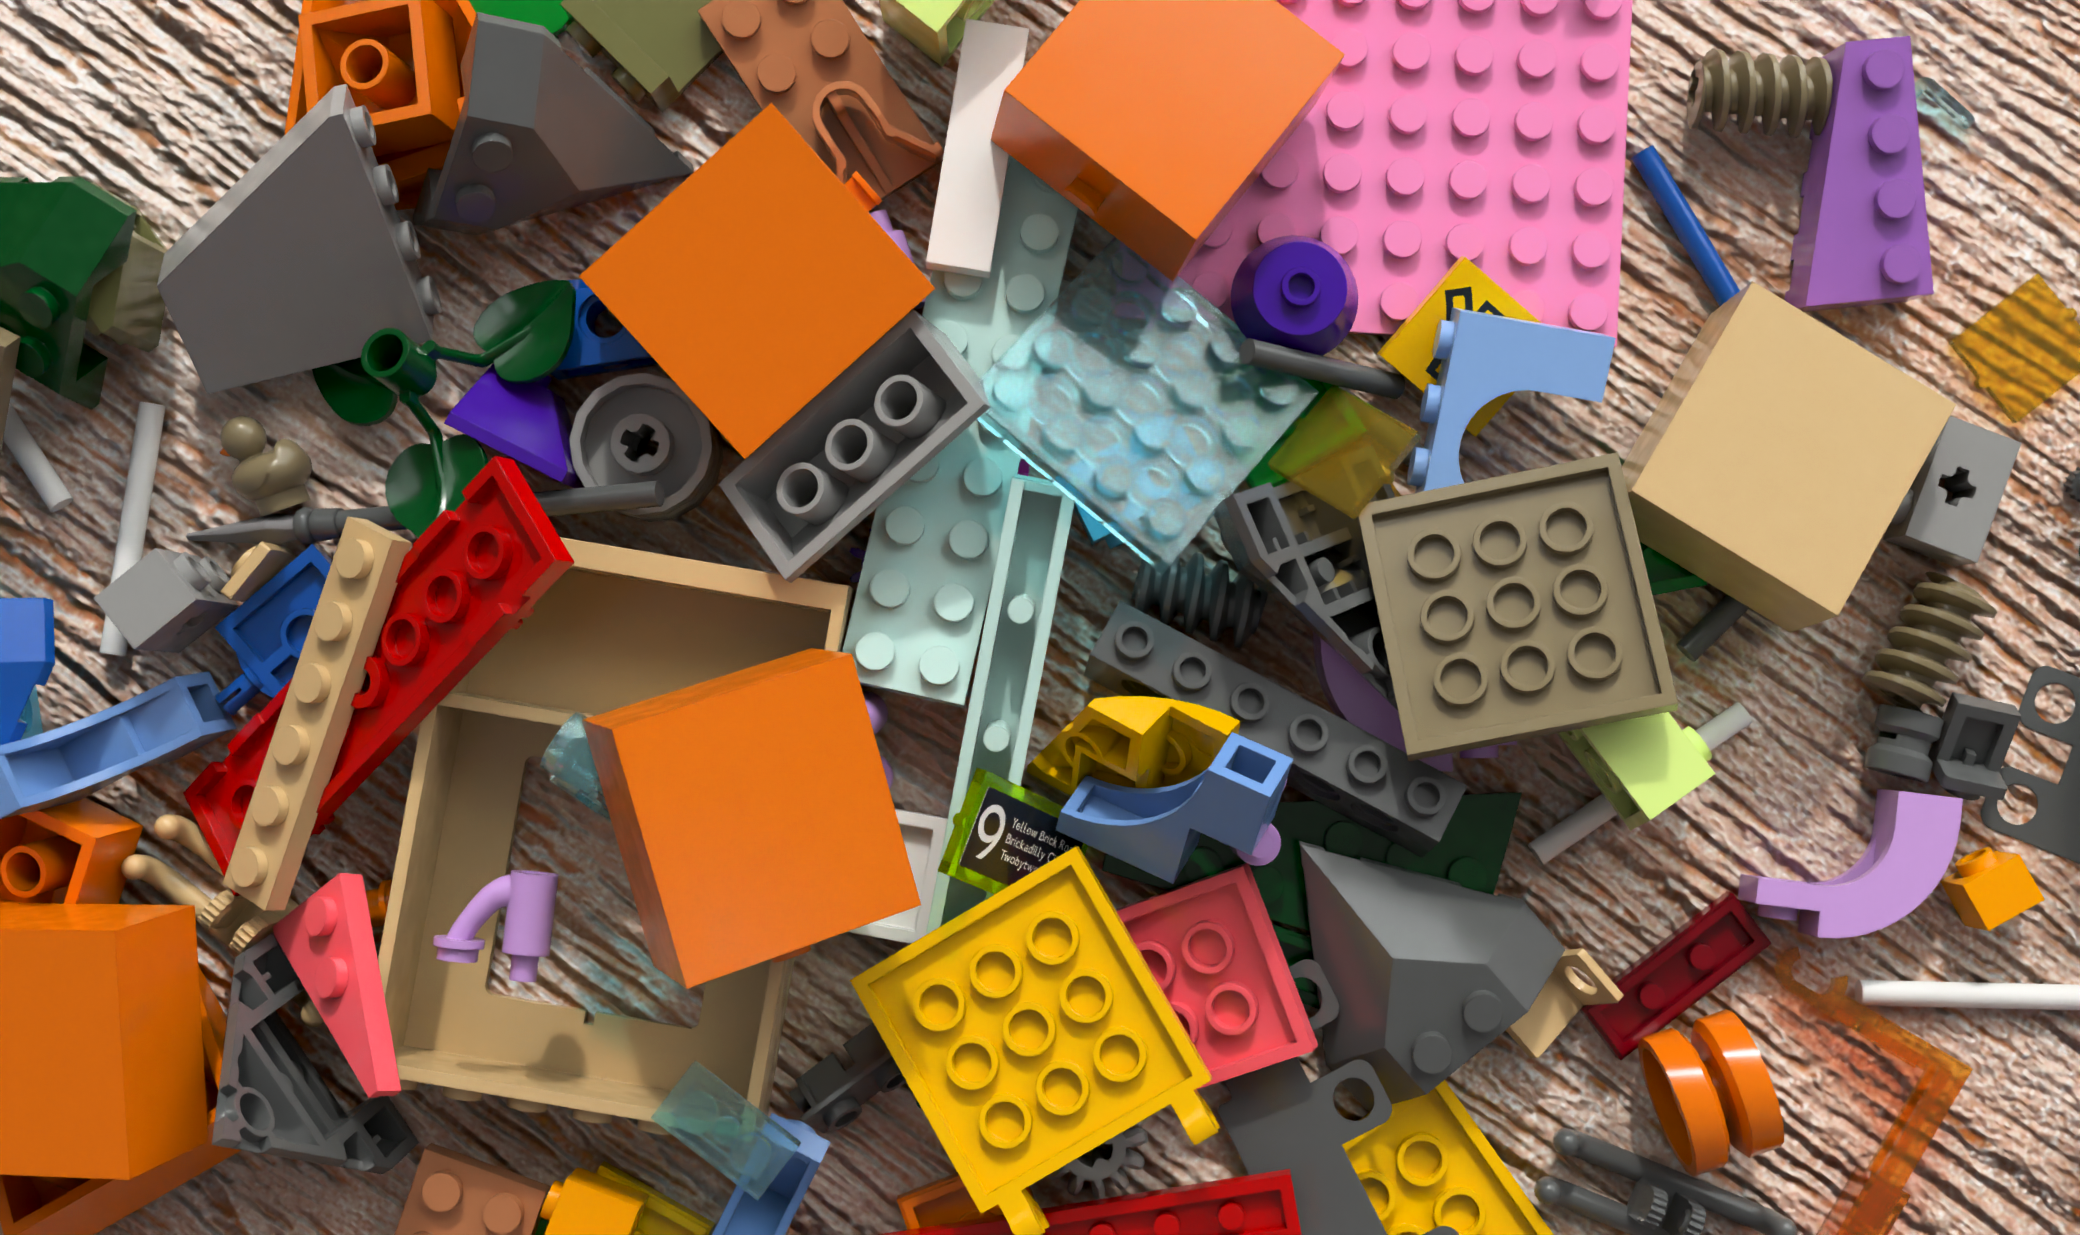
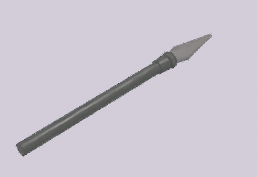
M660 481L533 492L547 517L661 507L664 503V489ZM389 506L349 510L342 508L313 509L311 507H303L295 514H270L188 533L186 538L192 541L259 544L261 541L280 544L298 540L304 545H311L317 541L340 539L347 517L367 519L388 531L408 529L396 520Z

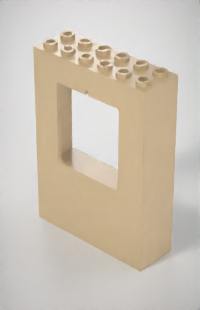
M560 537L575 563L532 606L535 612L529 618H521L524 623L517 630L510 629L420 723L378 957L401 1090H416L418 1082L443 1086L442 1095L450 1099L481 1101L483 1093L508 1097L507 1106L515 1110L541 1113L547 1111L549 1104L573 1108L572 1117L584 1122L608 1124L612 1122L614 1115L637 1119V1128L649 1133L674 1135L677 1133L679 1126L704 1131L702 1139L710 1143L740 1146L742 1145L743 1138L754 1139L768 1117L795 957L776 963L769 959L707 981L705 983L699 1022L694 1027L599 1011L595 1013L594 1023L586 1022L587 1009L499 995L490 991L488 982L502 908L497 910L474 936L485 940L484 949L479 950L478 962L458 963L436 959L438 947L433 945V937L435 935H447L453 923L483 887L501 876L508 875L528 760L531 757L537 756L595 766L583 726V719L810 648L842 652L856 591L846 585L799 577L790 583L781 574Z

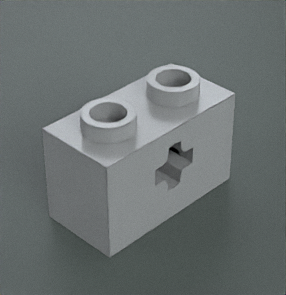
M1950 416L1890 522L1883 540L1954 567L1978 563L2022 443ZM1946 478L1944 488L1939 487V480ZM1946 490L1953 493L1952 500L1945 501L1947 497Z
M159 548L152 550L93 598L134 650L180 653L238 606L236 601L228 599L220 592L230 578L213 559L208 556L201 559L200 556L190 555L187 552L179 553Z

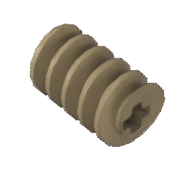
M1712 48L1705 54L1702 60L1699 58L1696 61L1691 73L1687 96L1688 127L1697 130L1704 113L1711 112L1713 129L1722 132L1725 128L1730 114H1736L1738 131L1743 134L1749 132L1755 116H1761L1765 135L1772 136L1777 129L1780 119L1787 118L1788 134L1790 137H1799L1806 120L1812 121L1815 135L1820 136L1829 114L1832 98L1833 79L1831 68L1827 60L1822 57H1812L1804 65L1801 57L1788 54L1779 63L1775 55L1763 52L1753 61L1750 53L1738 50L1728 60L1723 50Z
M1930 571L1925 574L1932 583L1921 582L1916 584L1913 589V596L1920 605L1908 604L1903 606L1900 611V617L1907 627L1895 626L1888 632L1887 639L1895 649L1883 648L1879 649L1875 654V661L1884 672L1870 670L1866 671L1862 677V682L1877 695L1899 707L1922 713L1923 711L1920 708L1923 703L1941 707L1946 703V699L1933 687L1936 681L1956 685L1959 677L1946 666L1948 659L1968 663L1971 660L1972 655L1958 643L1961 637L1982 641L1985 634L1971 621L1973 616L1995 618L1997 615V610L1972 588L1948 576Z

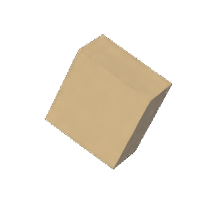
M1752 281L1709 315L1622 465L1639 541L1790 633L1834 618L1840 614L1957 404Z

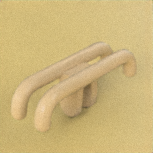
M173 814L162 815L156 820L154 832L157 837L163 840H172L185 846L224 877L197 823L183 816ZM130 855L123 860L121 865V872L126 878L140 880L153 886L176 905H195L196 921L237 955L273 933V926L299 906L289 897L285 910L264 911L243 896H234L231 889L220 892L212 900L175 869L148 855ZM305 989L292 998L302 1009L301 1020L304 1025L315 1028L325 1023Z

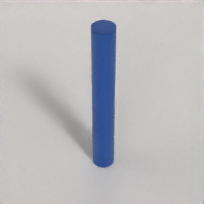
M1651 145L1633 156L1631 160L1720 307L1737 294L1740 289L1655 147Z

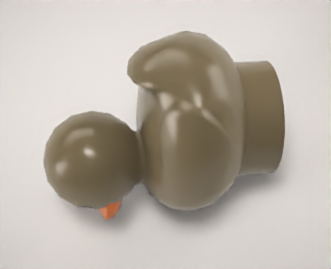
M238 416L227 421L221 431L220 439L223 448L219 452L223 456H232L240 461L231 476L232 486L245 499L255 501L261 517L311 500L304 484L310 478L312 471L311 458L296 442L290 439H281L276 442L274 450L262 453L267 437L266 431L260 422L248 416Z

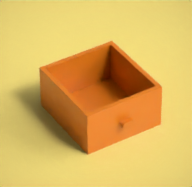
M1080 0L1005 88L990 140L1173 282L1316 105L1345 54L1276 0Z
M772 103L579 275L583 282L744 459L752 454L936 289L869 214L871 209L883 202L877 193L857 171L843 184Z
M810 648L582 720L653 966L686 989L772 959L774 963L791 959L809 952L811 944L921 905L851 653Z
M0 903V1175L131 1180L207 1143L208 1125L195 905Z

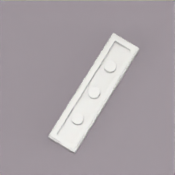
M966 19L926 258L927 269L990 278L1009 154L990 139L1003 92L1024 67L1029 28Z

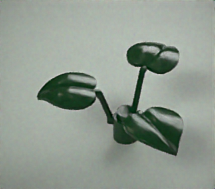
M547 280L537 282L506 293L492 302L481 313L473 330L474 340L485 351L481 354L440 347L432 340L419 346L402 331L396 328H385L374 333L366 341L360 358L312 369L316 384L328 405L339 417L350 424L371 426L383 422L393 413L399 396L400 402L411 410L427 432L430 444L419 443L405 449L388 470L385 481L386 500L391 513L399 523L418 538L444 510L455 511L465 500L462 490L488 463L486 453L480 443L466 434L456 435L443 441L441 430L420 403L419 397L427 394L436 383L437 371L435 361L442 359L479 368H485L494 363L498 375L505 381L513 384L533 383L545 378L561 365L567 356L573 339L576 291L569 281Z

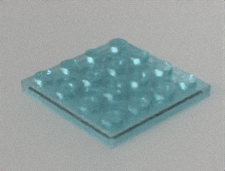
M1114 237L978 380L979 384L984 388L990 408L977 421L1163 575L1214 516V508L1223 499L1234 493L1319 392L1301 377L1243 364L1239 358V351L1242 343L1247 338L1234 321L1182 278L1177 276L1172 282Z

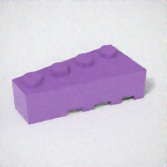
M1910 36L1845 42L1822 57L1827 60L1831 68L1833 79L1832 98L1829 114L1820 136L1815 135L1811 122L1809 139L1812 140L1808 171L1803 173L1800 197L1803 198L1799 231L1798 234L1794 235L1790 261H1794L1790 289L1785 292L1784 298L1786 302L1803 312L1901 303L1934 294Z

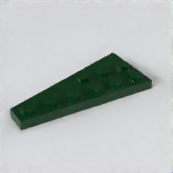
M1522 792L1463 794L1440 842L1423 858L1316 800L1279 802L1271 824L1279 832L1281 838L1280 851L1270 863L1262 866L1250 865L1270 919L1305 930H1309L1299 841L1324 847L1325 851L1359 860L1360 857L1455 881L1460 883L1462 887L1494 895ZM1201 833L1197 847L1173 884L1105 853L1101 870L1171 890L1246 862L1234 854L1229 845Z

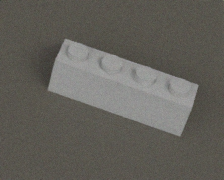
M912 310L718 485L783 578L792 583L990 408L980 378L947 335L916 311Z

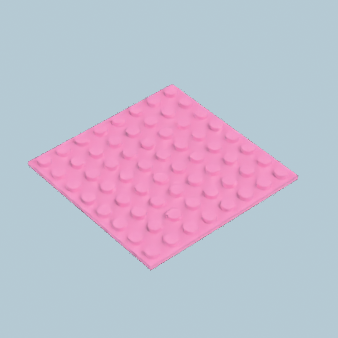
M1276 0L1345 54L1316 105L1173 282L1117 239L1113 321L1237 327L1231 309V288L1240 264L1259 245L1274 238L1295 235L1317 239L1329 245L1349 265L1357 284L1358 309L1355 321L1348 334L1392 336L1461 256H1465L1541 323L1616 338L1615 348L1617 347L1633 0Z

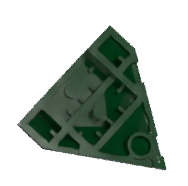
M80 176L58 177L52 182H29L28 177H0V327L21 337L16 369L59 395L92 410L100 402L108 361L106 356L83 343L93 286L127 262L137 210Z

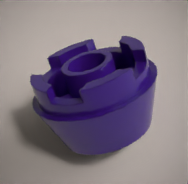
M1282 236L1259 245L1242 261L1232 283L1231 309L1236 325L1245 339L1251 338L1323 356L1336 348L1352 328L1358 309V289L1349 265L1332 247L1310 237Z

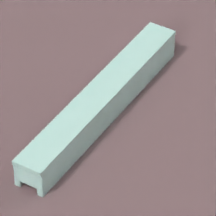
M1014 474L1012 478L926 935L1001 891V882L960 866L959 862L987 788L992 787L1018 800L1078 485L1021 474Z

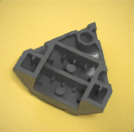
M477 12L460 65L465 100L443 169L428 168L413 214L414 225L480 235L694 173V167L678 150L673 153L655 137L654 128L588 67L582 69L561 49L560 41L544 26Z
M1371 448L1341 458L1300 479L1276 487H1272L1271 482L1223 499L1214 508L1212 513L1220 528L1223 545L1231 554L1238 571L1282 603L1333 648L1398 711L1356 507L1359 504L1395 497L1375 449Z
M1299 841L1306 888L1313 960L1322 968L1340 1005L1337 1017L1322 1026L1326 1066L1331 1071H1334L1353 1060L1367 1061L1373 1067L1391 1104L1428 1094L1525 1015L1565 951L1563 945L1520 898L1498 893V896L1462 887L1460 883L1363 857H1360L1359 860L1325 851L1324 847ZM1316 984L1317 998L1321 1008L1322 994ZM1348 1078L1342 1081V1084L1367 1111L1373 1109L1374 1095L1366 1082L1357 1078Z
M273 932L235 957L212 1145L384 1174L396 1166L419 1144V1141L388 1096L369 1098L346 1113L341 1108L276 1011L305 988Z

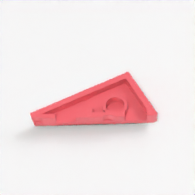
M339 873L273 926L274 936L368 1098L395 1096L401 1092L363 875Z

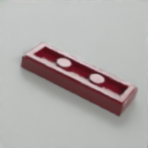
M1726 891L1611 980L1624 995L1618 1003L1583 1005L1580 1011L1614 1056L1619 1060H1623L1638 1048L1640 1038L1659 1032L1772 943L1732 892Z

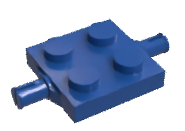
M311 544L215 627L236 652L240 667L244 672L223 691L215 695L219 704H225L223 708L233 716L237 714V711L259 692L274 698L293 677L332 563V559L320 545Z

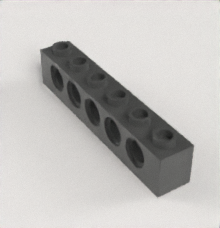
M1121 600L1089 655L1084 676L1121 696H1148L1189 702L1222 712L1240 720L1238 735L1293 758L1286 785L1422 858L1440 842L1467 788V785L1419 759L1408 761L1407 753Z

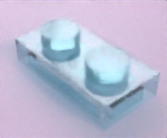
M696 1060L651 1117L652 1120L757 1201L801 1144V1141Z

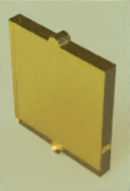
M2038 273L2030 277L1948 342L1976 377L1974 381L1975 387L1977 389L1985 388L2012 423L2019 422L2080 373V325L2075 320L2077 312L2074 308L2066 309Z
M1332 385L1305 419L1299 418L1295 421V431L1267 464L1274 472L1355 519L1383 484H1391L1394 481L1393 472L1420 441L1421 436L1413 428L1338 386Z

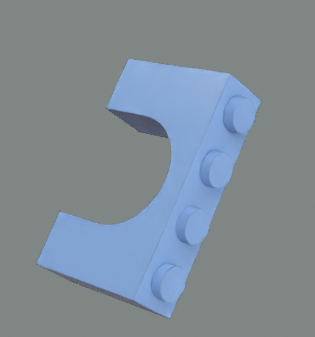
M1452 307L1450 320H1440L1437 326L1433 344V358L1442 360L1437 385L1428 383L1424 390L1420 421L1429 423L1424 448L1414 447L1412 451L1407 484L1416 486L1415 493L1463 484L1464 481L1459 466V448L1462 435L1475 413L1486 403L1498 396L1514 391L1530 390L1602 403L1616 338L1601 333Z

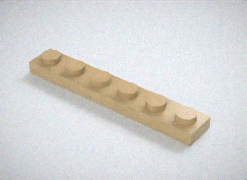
M347 517L223 880L224 885L264 911L285 910L318 816V813H316L324 788L329 784L354 711L351 702L354 694L361 691L367 671L363 669L367 656L372 657L398 584L396 579L404 556L409 552L412 543L367 519Z

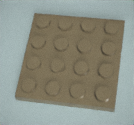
M1618 452L1356 505L1408 761L1677 710L1679 703Z

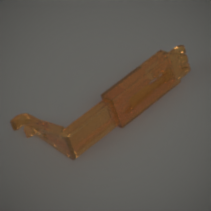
M1792 946L1782 952L1775 965L1776 980L1783 990L1912 1068L1918 1067L1923 1070L1922 1075L1868 1167L1865 1169L1856 1165L1816 1235H1888L1911 1196L1902 1190L1973 1069L1844 995L1848 986L1847 975L1832 977L1830 987L1821 994L1797 982L1793 978L1791 970L1795 961L1801 959L1798 946Z

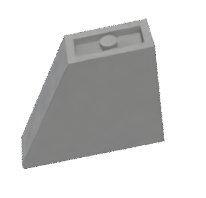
M347 84L334 86L164 253L157 288L207 394L360 358L366 341L374 333L385 328H396L417 344L432 340L434 314L441 313L438 289L432 276L422 277L416 262V259H420V247L416 232L410 221H400L394 206L395 203L399 202L394 175L388 164L378 165L371 147L376 145V133L372 118L365 105L355 106Z

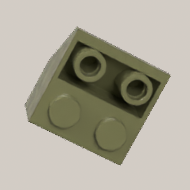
M90 181L93 185L137 210L127 262L94 284L86 328L96 336L101 333L109 336L118 345L127 343L149 353L159 345L166 305L157 288L164 253L167 251V248L137 207Z

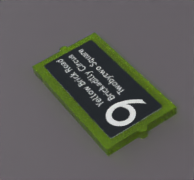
M976 768L960 813H956L952 821L955 826L938 872L989 893L996 894L1076 846H1079L1085 856L1088 845L1056 831L1059 814L1063 806L987 770Z

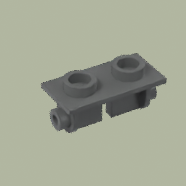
M871 1023L843 1044L855 1063L848 1070L844 1068L837 1055L831 1053L796 1079L798 1086L790 1091L789 1094L797 1107L805 1113L800 1117L802 1122L823 1134L828 1130H840L857 1119L862 1112L861 1105L878 1092H890L906 1082L874 1023Z

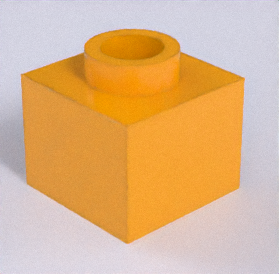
M1990 847L1976 850L1959 859L1955 863L1958 871L1940 881L1963 924L1990 931L2045 900L2020 854L1992 851Z

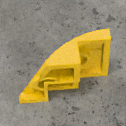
M1148 696L1095 698L1027 765V772L1072 796L1086 775L1115 785L1132 788H1159L1176 785L1190 780L1210 767L1232 732L1239 733L1241 721L1201 705L1174 699Z

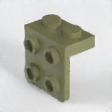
M563 0L560 3L572 21V24L565 29L570 37L592 58L599 52H602L617 67L610 75L619 86L637 103L646 96L662 113L723 53L697 11L713 0Z

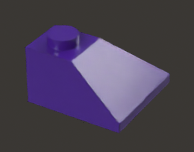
M493 363L449 412L444 424L572 488H585L572 464L569 439L573 426L564 399L547 389L552 380L550 376H546L533 383L513 384L505 381L498 375Z

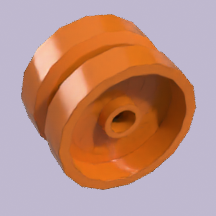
M1725 1009L1696 1019L1692 1026L1691 1042L1673 1028L1640 1038L1638 1043L1639 1061L1654 1111L1676 1158L1687 1173L1694 1177L1724 1167L1729 1158L1730 1144L1748 1158L1782 1146L1784 1143V1124L1769 1073L1745 1025L1734 1012Z

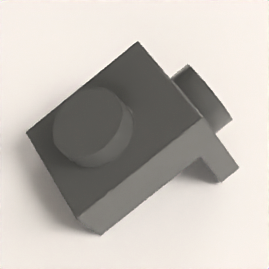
M1952 692L1942 717L1944 724L1940 740L1932 743L1928 757L1933 763L1932 770L1939 784L1948 793L1966 800H1978L1983 796L2003 800L2008 787L1999 772L2021 715L2015 705Z

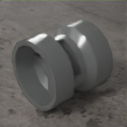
M1879 704L1875 724L1880 733L1877 742L1868 747L1864 767L1888 775L1928 783L1933 763L1928 757L1930 745L1940 740L1944 720L1911 709Z

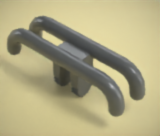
M1561 1128L1554 1134L1553 1145L1556 1151L1561 1155L1579 1158L1636 1181L1628 1204L1624 1205L1555 1177H1540L1534 1185L1535 1196L1543 1204L1558 1205L1630 1235H1701L1706 1223L1707 1211L1740 1223L1764 1235H1797L1798 1233L1797 1226L1792 1220L1772 1209L1588 1134L1568 1128Z

